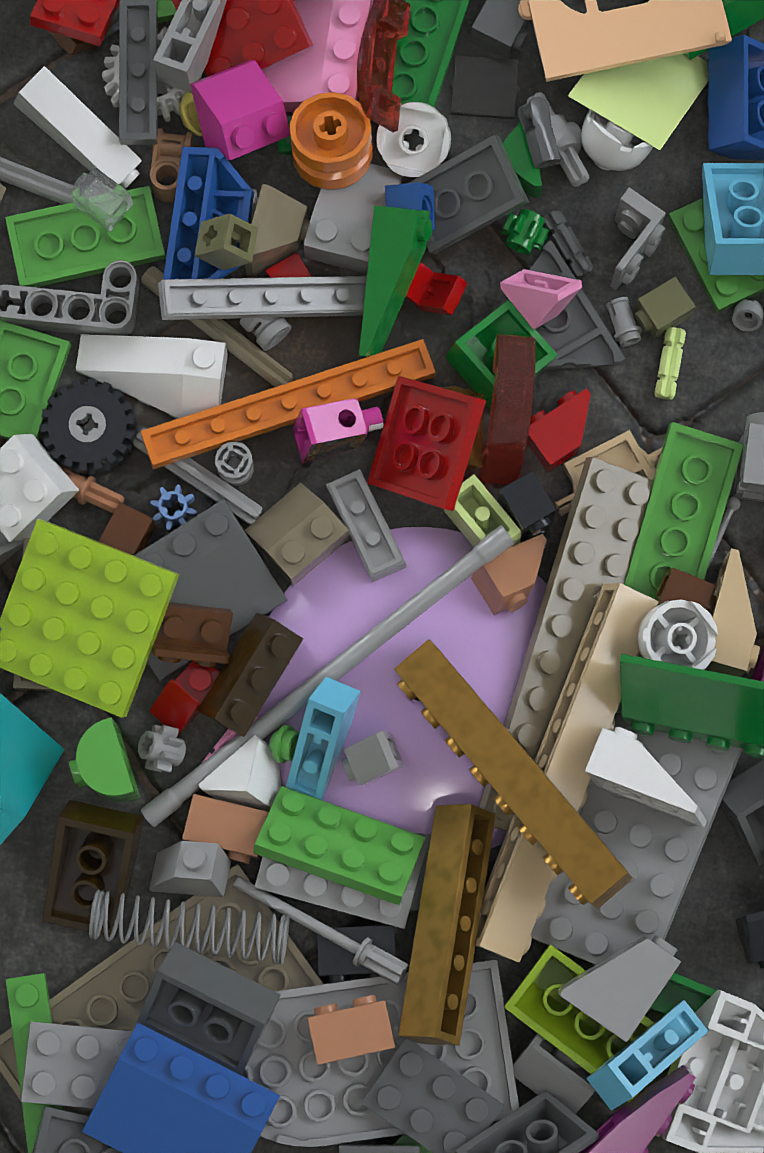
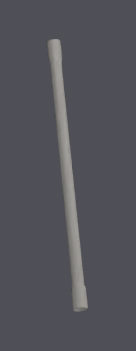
M500 525L478 542L469 553L253 722L244 737L240 735L234 737L174 786L167 788L141 808V812L146 820L153 827H156L180 808L184 801L201 789L198 784L254 735L263 740L305 707L309 697L325 677L338 681L479 568L490 563L512 546L515 542L503 526Z

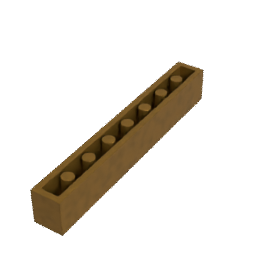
M430 639L394 668L402 678L397 683L400 689L411 701L418 697L424 704L425 708L421 711V714L434 729H437L440 725L449 734V737L444 740L459 758L465 754L474 764L469 768L472 775L483 787L488 783L491 784L498 793L493 798L497 805L507 816L513 812L523 823L518 827L519 831L532 846L537 842L543 846L548 852L543 857L544 861L557 876L564 871L573 882L568 889L583 906L589 902L596 909H599L634 879Z

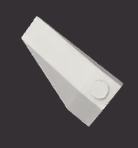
M81 334L76 372L91 379H96L101 384L105 381L111 384L114 390L118 389L138 399L139 402L148 406L151 405L168 413L169 416L179 419L221 405L228 353L226 343L191 338Z

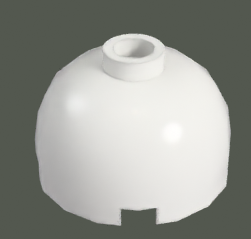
M589 109L582 126V145L587 155L599 168L614 171L630 170L638 166L651 152L653 146Z
M685 600L665 601L651 609L641 621L638 632L639 651L643 658L704 670L715 657L717 648L714 647L716 643L715 636H718L717 626L711 614L698 603Z

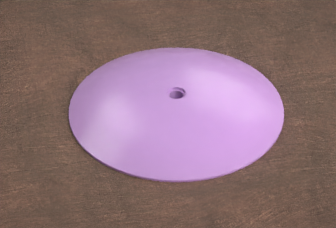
M432 527L390 529L406 562V568L375 582L371 581L353 542L350 541L336 549L296 585H290L284 593L288 601L273 609L269 617L304 639L257 716L260 718L469 553L474 547L462 532ZM471 575L338 680L340 683L360 690L361 693L352 725L322 801L412 833L424 834L432 833L436 805L473 804L479 807L485 787L469 771V768L474 764L465 754L459 758L444 741L449 737V734L441 725L434 729L421 714V711L425 708L424 704L414 699L411 701L400 689L397 683L402 678L394 668L430 639L504 725L547 584L537 575L535 584L527 597L528 602L523 607L514 612L505 610L493 615L473 583ZM306 706L265 737L263 741L270 745L273 733L283 725L293 726L295 731L300 732ZM380 731L390 732L405 768L365 785H358L356 779L350 781L341 761L347 758L344 749ZM291 761L279 763L283 787H286ZM494 827L491 848L503 843L507 831Z

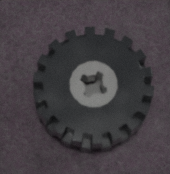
M89 378L88 383L84 384L81 383L80 379L72 381V387L67 389L63 385L58 389L60 394L56 398L51 395L48 399L49 407L47 410L43 409L41 415L43 424H40V429L44 438L43 442L51 457L65 469L81 476L89 474V476L95 478L99 477L98 473L104 471L108 475L114 472L112 468L118 464L121 467L126 462L125 456L127 454L131 455L134 450L133 442L138 433L134 413L124 394L118 389L115 391L111 384L104 381L101 385L97 383L96 379Z

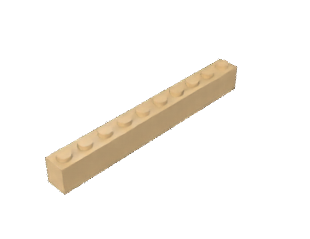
M603 583L535 758V763L577 812L584 806L588 792L586 789L590 777L585 772V769L601 730L605 728L613 731L615 726L614 716L619 703H621V654L636 657L642 656L638 645L640 624L647 613L656 607L659 602L621 583ZM514 813L484 890L475 946L520 963L522 956L530 948L532 941L531 932L535 921L542 915L545 909V895L549 885L555 880L557 875L543 859L548 853L539 842L532 846L519 831L518 827L523 823Z

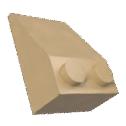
M731 548L720 566L713 595L717 598L710 613L717 626L718 636H715L716 643L714 647L717 650L715 657L704 670L741 677L744 673L748 674L750 669L755 667L760 646L754 645L757 633L739 550Z

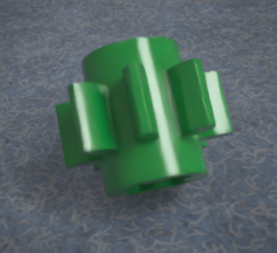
M520 209L518 216L509 213L502 228V234L508 236L505 241L506 246L524 255H529L533 248L541 251L549 232L548 229L543 228L545 219L528 209Z

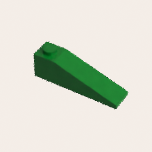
M374 205L359 356H372L382 353L426 250L427 241H429L432 234V222L429 219L430 211Z

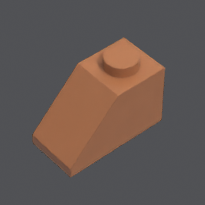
M543 534L508 548L493 561L483 565L473 573L471 579L493 615L505 610L514 612L528 602L527 597L535 584L547 540Z

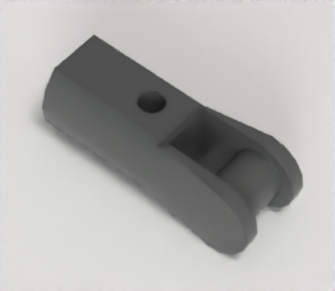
M534 97L529 101V104H524L518 109V117L526 134L534 167L546 168L561 161L553 128L551 127L549 106L543 98Z

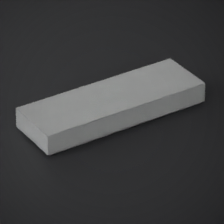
M359 469L327 483V490L344 525L349 530L350 538L371 581L375 582L406 568V562L361 470Z

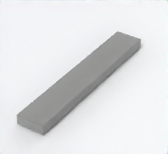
M367 276L161 280L158 283L162 320L363 316Z

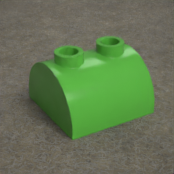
M112 717L95 723L81 737L77 747L76 760L69 761L75 784L78 783L79 787L88 785L101 797L113 802H130L140 799L119 726Z

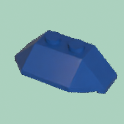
M182 147L163 280L222 279L240 267L221 270L195 257L202 221L229 213L250 223L254 191L218 148Z

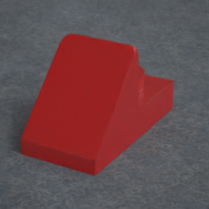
M193 660L175 681L171 678L149 712L163 725L178 728V737L199 714L198 708L220 672L215 667L201 666Z

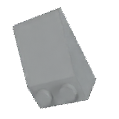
M370 163L368 171L358 182L340 189L328 190L321 188L303 245L304 257L367 274L374 205L386 206L385 185L401 184L403 176L395 173L390 168Z

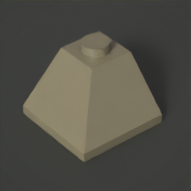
M262 184L251 223L258 227L252 263L245 264L246 274L251 277L257 276L271 266L299 252L301 241H305L310 223L306 205L265 184Z

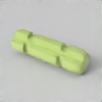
M676 327L666 329L663 342L666 346H663L657 376L660 380L656 382L654 393L657 398L672 400L675 396L677 387L675 381H677L683 353L681 347L684 345L686 336L684 329Z

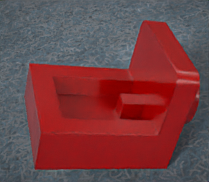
M420 263L405 298L422 311L453 315L467 286V282L457 275L435 273L423 263Z

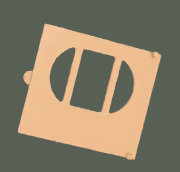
M521 0L518 6L519 15L523 19L532 20L546 82L722 46L732 41L722 0H649L647 3L604 12L599 11L596 0H584L587 10L585 14L569 8L561 0Z

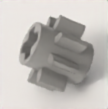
M153 725L152 731H146L141 736L138 744V753L142 759L147 760L145 764L146 769L170 773L172 766H178L183 761L186 745L183 739L177 738L178 728L166 725Z

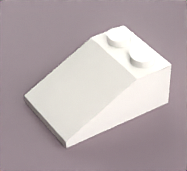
M615 727L614 732L602 728L585 769V772L597 787L703 828L705 827L707 820L699 807L643 747V743L636 740V734L620 727Z

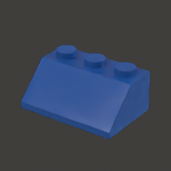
M740 35L732 38V41L728 44L709 48V61L707 65L709 73V96L707 99L709 108V131L707 133L709 151L729 159L764 160V43L746 35Z

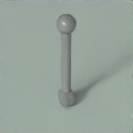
M730 497L727 500V509L719 527L708 568L733 512L740 508V500L737 497Z

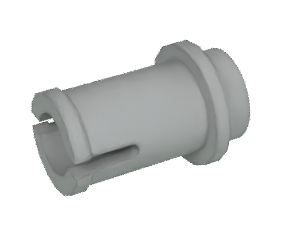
M620 297L608 302L606 308L609 311L616 332L613 336L614 340L619 342L621 347L638 343L641 340L642 328L636 325L628 297Z

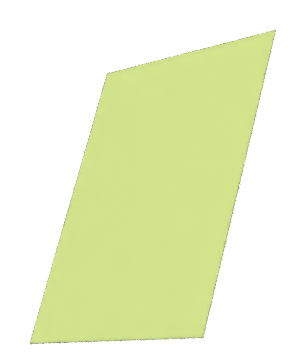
M683 53L586 73L581 77L568 97L656 149L661 150L709 81L708 62L699 56L689 60Z

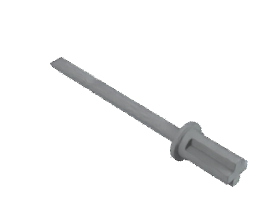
M239 876L232 885L355 954L353 965L356 967L361 964L396 985L406 975L405 972L409 964L373 945L372 939L366 938L362 944H359L268 892L255 888V885Z

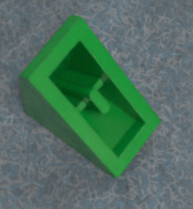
M519 122L503 142V146L524 192L532 198L540 197L542 189L540 169L535 168L533 165L526 134L521 122Z

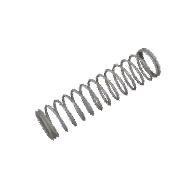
M103 890L96 891L90 916V939H98L104 921V936L106 941L110 942L116 933L119 923L120 941L122 944H125L131 935L134 925L135 942L137 946H140L144 942L149 927L150 944L155 948L159 944L165 925L166 948L170 950L174 945L179 927L180 944L184 946V901L181 903L176 928L169 945V899L166 900L161 926L154 943V897L151 898L146 924L139 941V895L136 896L131 922L124 939V893L121 894L114 927L110 937H108L107 920L110 893L107 891L105 895ZM200 904L196 905L190 934L185 947L189 948L195 930V947L197 953L201 954L210 932L211 953L213 956H216L222 945L226 930V954L228 958H231L236 950L241 932V955L243 960H246L250 955L256 934L257 960L261 962L265 957L272 932V962L277 965L284 963L290 922L288 915L281 917L276 957V915L274 913L271 916L264 948L260 957V911L256 913L250 942L245 955L246 911H241L235 940L230 952L231 909L229 907L226 909L220 938L215 950L216 907L213 905L210 910L205 936L199 949Z

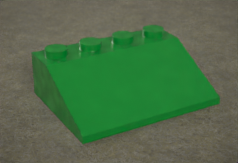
M621 654L622 717L627 725L631 726V731L652 736L654 731L668 733L669 739L681 743H691L692 738L707 741V747L720 751H729L730 746L745 749L744 754L764 759L763 681Z

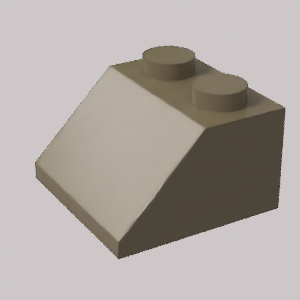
M301 482L244 530L247 536L292 586L296 585L317 565L350 539L348 528L320 498Z

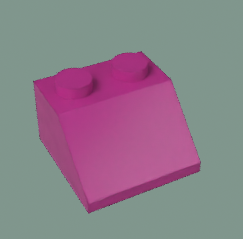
M255 60L246 61L190 84L205 147L218 148L227 160H233L290 136L283 100Z

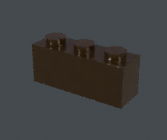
M256 613L230 655L229 663L225 664L199 706L198 711L226 729L244 737L304 638L275 619Z

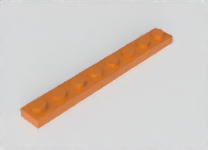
M422 339L140 431L151 466L153 469L220 448L228 442H238L293 424L303 408L353 398L360 402L394 391L398 375L421 382L434 378L436 371Z

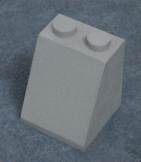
M655 935L652 941L642 937L563 984L558 990V994L627 1042L681 961L674 957L677 949L659 936Z

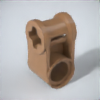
M158 128V144H153L150 180L155 197L162 202H175L182 147H193V132L181 135L165 133L162 128ZM165 176L176 178V181L169 186L159 183Z

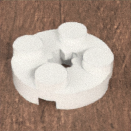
M408 102L395 107L382 119L377 131V148L383 160L392 171L406 177H420L438 167L445 161L451 147V132L447 119L434 107L421 102ZM413 129L419 130V136L424 138V144L417 145L416 150L409 149V142L404 141L405 134H411Z

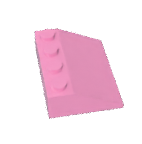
M293 0L313 45L262 69L265 76L282 98L285 111L294 113L304 100L320 93L336 92L349 95L358 101L373 0Z

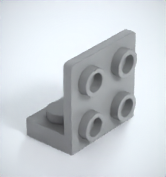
M630 187L620 199L614 221L618 223L617 227L623 234L632 239L637 237V239L615 268L610 285L615 291H617L622 283L628 286L640 270L639 265L644 259L643 255L645 254L650 257L662 241L660 237L666 229L662 226L666 213Z

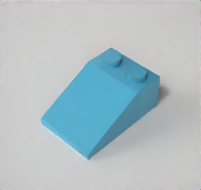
M703 163L705 250L709 275H764V163Z

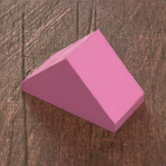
M526 269L500 282L501 290L533 330L557 317L582 289L581 280Z

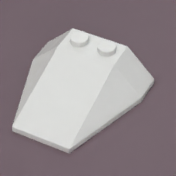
M717 990L695 1012L709 1032L670 1066L668 1074L682 1065L689 1068L696 1077L693 1082L695 1088L685 1103L680 1104L678 1102L670 1114L672 1117L671 1122L662 1134V1137L666 1141L698 1153H764V1012L751 1002Z

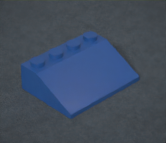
M137 1022L82 1132L122 1153H251L280 1095Z

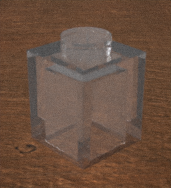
M95 166L89 174L83 173L76 180L72 188L73 193L71 195L75 206L109 232L133 205L130 192Z

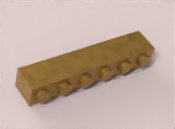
M473 804L436 805L398 1034V1036L422 1044L460 1046L496 814Z

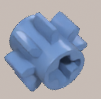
M178 484L175 490L170 492L161 487L160 492L162 496L160 500H152L150 502L154 509L160 511L153 517L155 524L164 520L168 533L172 532L173 526L185 524L188 517L197 516L196 510L188 508V505L195 500L194 495L188 494L184 497L181 486ZM174 502H179L182 511L177 510L174 516H169L166 507H172Z

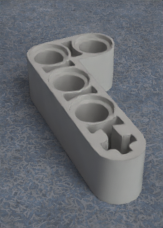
M119 260L110 263L105 268L103 274L101 294L0 285V306H5L7 300H11L13 305L7 307V311H2L0 308V320L34 330L72 334L127 336L133 331L136 322L140 291L137 273L129 262ZM125 275L131 278L130 283L124 288H117L112 285L114 279L118 276ZM42 303H49L53 306L51 312L45 316L34 314L37 306ZM78 307H86L90 310L87 317L82 320L71 318V314ZM21 308L25 309L26 314H23ZM114 311H123L127 314L123 322L119 324L110 323L108 317Z

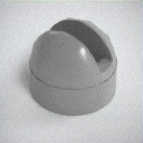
M744 299L738 302L732 317L733 324L743 331L757 330L760 328L763 320L762 305L756 300ZM746 313H751V314H752V318H751V317H745V314H746Z

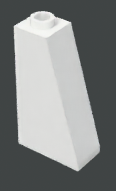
M45 66L20 90L13 104L112 191L119 184L126 189L140 174L136 166L142 160L127 145H120L119 138Z

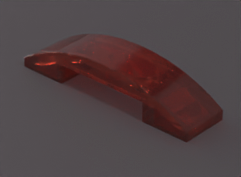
M374 0L364 26L359 47L357 89L360 104L366 117L394 133L398 131L401 98L392 93L397 40L408 34L410 4L404 0Z
M497 334L492 370L496 375L487 445H483L479 480L481 483L509 485L519 479L528 440L535 379V338Z

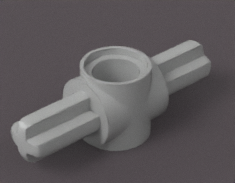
M541 92L536 93L527 99V104L534 97H541L547 102L550 111L551 127L553 128L561 161L556 164L561 165L571 185L579 187L589 180V174L578 156L582 146L581 129L575 122H567L563 115H555L545 95Z

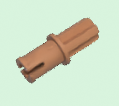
M59 465L79 489L73 496L78 499V503L83 505L89 502L111 513H114L119 502L124 503L122 495L96 484L95 477L89 476L87 478Z

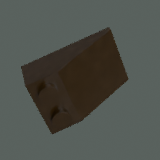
M69 800L58 817L43 922L89 932L91 909L97 890H103L106 895V892L109 891L107 924L108 936L110 937L122 893L125 895L124 913L138 854L144 816ZM104 921L100 935H104ZM119 923L113 938H117L119 934Z

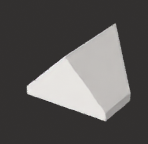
M254 735L198 785L202 791L214 799L269 812L282 786L279 762L274 760L269 744Z

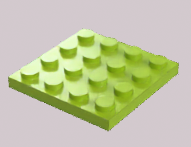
M37 519L0 617V668L121 718L127 717L180 574L43 519Z

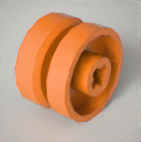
M336 92L320 93L304 100L294 111L289 124L293 164L301 178L311 185L328 190L345 188L358 182L368 171L373 157L369 114L357 100L349 95Z

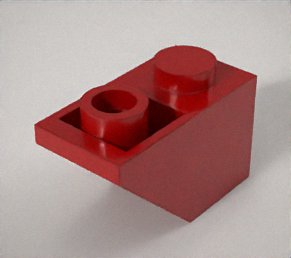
M587 388L578 394L575 390L570 391L556 402L557 408L548 414L542 410L526 421L528 427L524 429L523 438L547 473L579 453L591 396Z

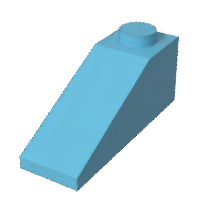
M325 677L309 697L286 788L323 800L352 725L361 693L360 690Z
M683 1000L586 1079L609 1109L613 1110L633 1098L709 1031L686 1001Z

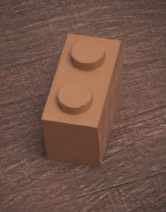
M193 794L182 839L183 841L218 843L223 851L228 852L227 856L230 860L249 864L250 857L255 859L260 857V855L253 853L254 844L269 812Z
M376 995L353 999L354 1007L338 1011L337 1003L314 1008L315 1016L307 1018L317 1065L395 1048L385 1000L377 1002Z

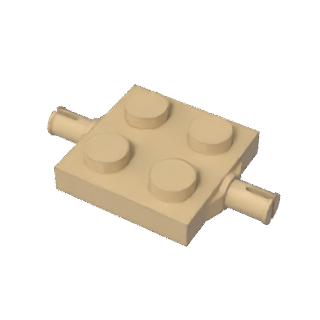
M628 430L564 463L563 468L572 483L573 493L554 502L556 509H559L558 513L563 516L570 512L586 457L597 458L653 480L656 471L655 467H657L662 448L647 454L638 446L631 431Z

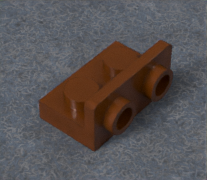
M169 602L151 651L154 656H158L159 660L167 663H179L180 659L195 660L196 664L205 667H216L218 663L228 664L230 656L227 652V645L233 613L231 609Z

